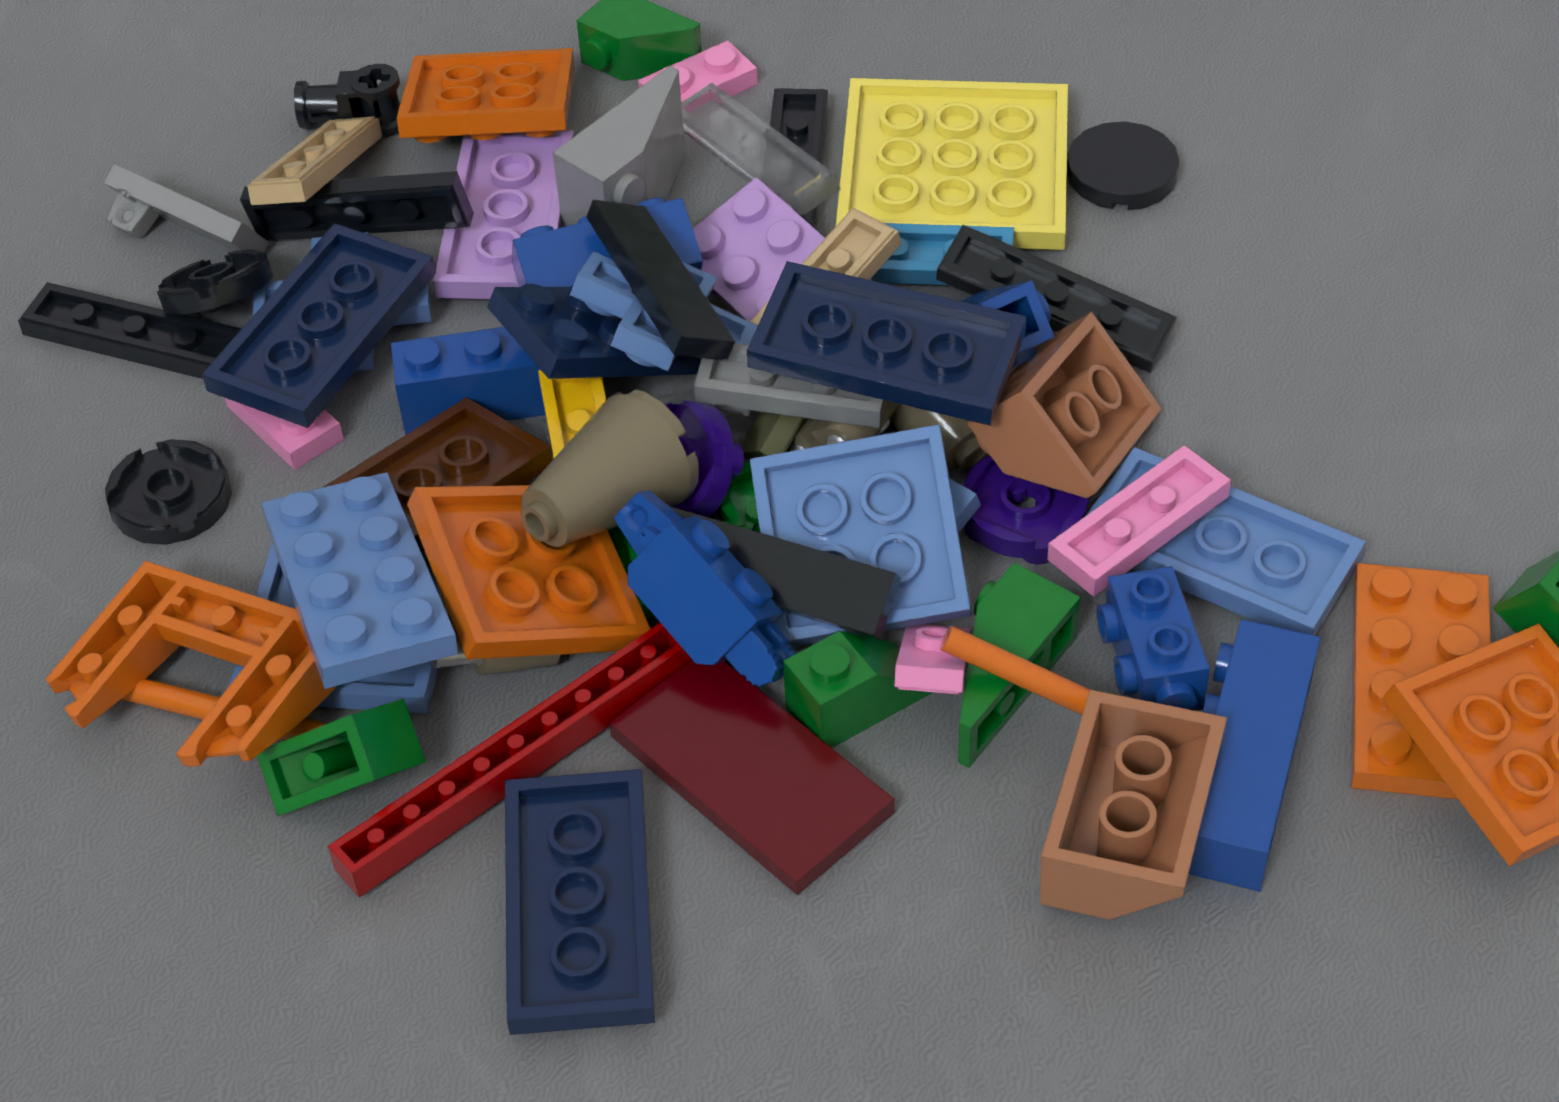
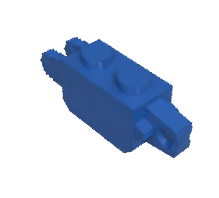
M651 490L638 492L614 517L617 525L638 555L628 565L629 587L696 664L716 665L728 660L741 675L744 674L746 676V681H751L752 686L757 684L759 688L767 683H773L784 677L783 660L795 655L796 652L794 651V646L791 647L789 645V640L773 623L783 611L771 599L773 592L768 583L758 573L741 565L728 550L730 543L726 535L712 522L701 519L699 515L683 519Z

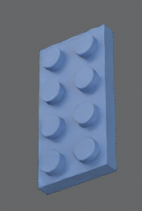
M1134 447L1088 514L1164 459ZM1230 486L1228 498L1132 569L1139 572L1173 566L1182 591L1257 623L1316 636L1355 572L1357 563L1361 562L1366 541Z
M387 472L369 477H357L348 482L307 492H295L282 498L261 502L268 533L324 689L458 654L456 634Z

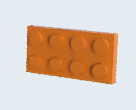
M1357 563L1353 579L1351 788L1458 799L1382 698L1396 682L1491 644L1489 575Z

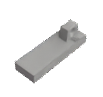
M116 164L113 165L104 181L105 185L117 192L107 221L123 232L142 239L158 216L233 251L252 249L265 252L269 244L268 241L244 223Z
M735 343L728 360L706 358L701 360L694 384L695 402L710 404L719 411L749 416L750 411L753 410L880 428L886 400L747 367L746 351L749 345Z

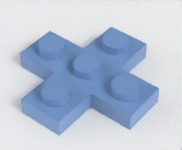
M593 251L577 274L570 295L584 301L589 309L598 314L622 318L610 346L625 352L632 361L648 367L657 366L668 371L676 356L671 352L615 262ZM683 263L708 300L717 277ZM711 304L736 341L735 343L749 345L758 325Z

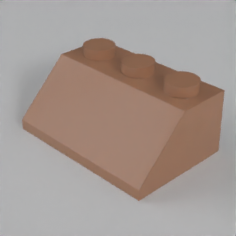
M1092 311L1056 332L1054 338L1036 345L1035 356L1029 361L1018 365L1009 375L991 426L973 421L967 422V425L976 435L977 442L982 450L993 458L1004 474L1084 498H1088L1098 492L1162 409Z
M1095 690L1089 691L1041 854V905L1110 920L1184 896L1226 729L1227 717Z

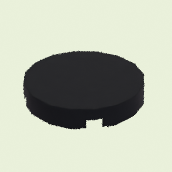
M1126 121L1102 123L1086 129L1072 141L1067 154V175L1069 184L1082 198L1100 207L1113 209L1114 202L1119 204L1128 203V209H1141L1160 202L1173 190L1179 169V157L1176 146L1163 133L1147 125Z
M252 249L228 252V255L224 256L226 262L211 264L210 260L204 261L203 259L175 271L165 277L158 286L159 291H157L164 313L172 315L197 313L235 302L255 293L267 285L274 277L266 254Z
M170 439L156 442L158 449L142 454L140 448L127 455L112 470L105 487L106 501L112 521L124 535L142 543L172 544L192 539L210 529L226 512L232 495L227 469L222 464L221 458L212 448L196 441Z

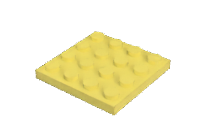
M850 78L836 225L852 208H855L882 223L1014 227L1013 246L1018 249L1064 250L1066 235L1068 84Z

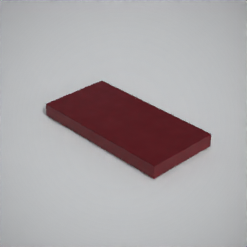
M691 659L609 722L610 733L613 739L796 895L801 893L895 813V799L757 687L752 686V683L746 681L742 675L726 662L716 665L696 664Z

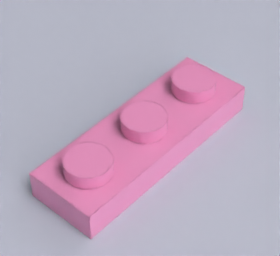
M1183 445L1049 542L1047 560L1094 597L1107 587L1108 576L1127 573L1228 498L1231 479Z

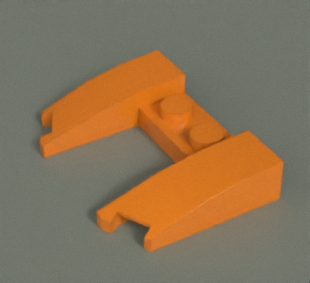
M144 561L46 678L55 694L69 690L72 692L76 700L64 707L75 725L85 728L133 691L141 680L146 679L180 645L243 666L242 671L177 751L176 756L182 765L188 767L201 766L205 759L209 757L239 755L242 761H251L298 726L336 688L335 686L324 689L296 609L148 561Z

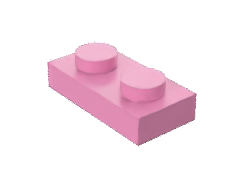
M728 40L671 65L679 70L682 118L758 85L757 67ZM667 67L651 75H648L642 79H639V88L647 82H649L651 79H653Z
M225 398L227 407L294 470L344 440L340 423L325 409L309 428H305Z

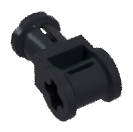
M372 64L359 70L340 71L337 84L310 86L306 81H296L294 87V108L299 127L311 129L313 123H326L329 120L373 116L379 118L381 116L382 120L379 122L382 137L397 133V114L400 107L397 89L400 85L398 71L393 66L387 64Z

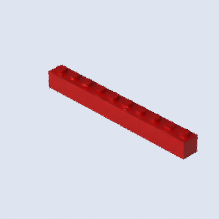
M660 622L328 845L334 870L354 893L361 897L504 799L505 780L536 777L609 727V722L692 658Z

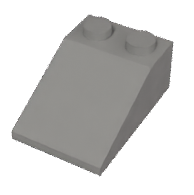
M670 65L553 152L562 227L577 224L579 219L586 216L592 200L637 205L652 198H663L667 201L685 158L678 69Z

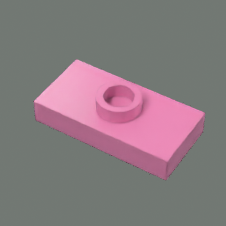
M922 624L905 628L896 662L894 687H898L901 690L958 695L963 692L968 663L940 650L943 638L950 626ZM956 627L969 634L972 633V628Z

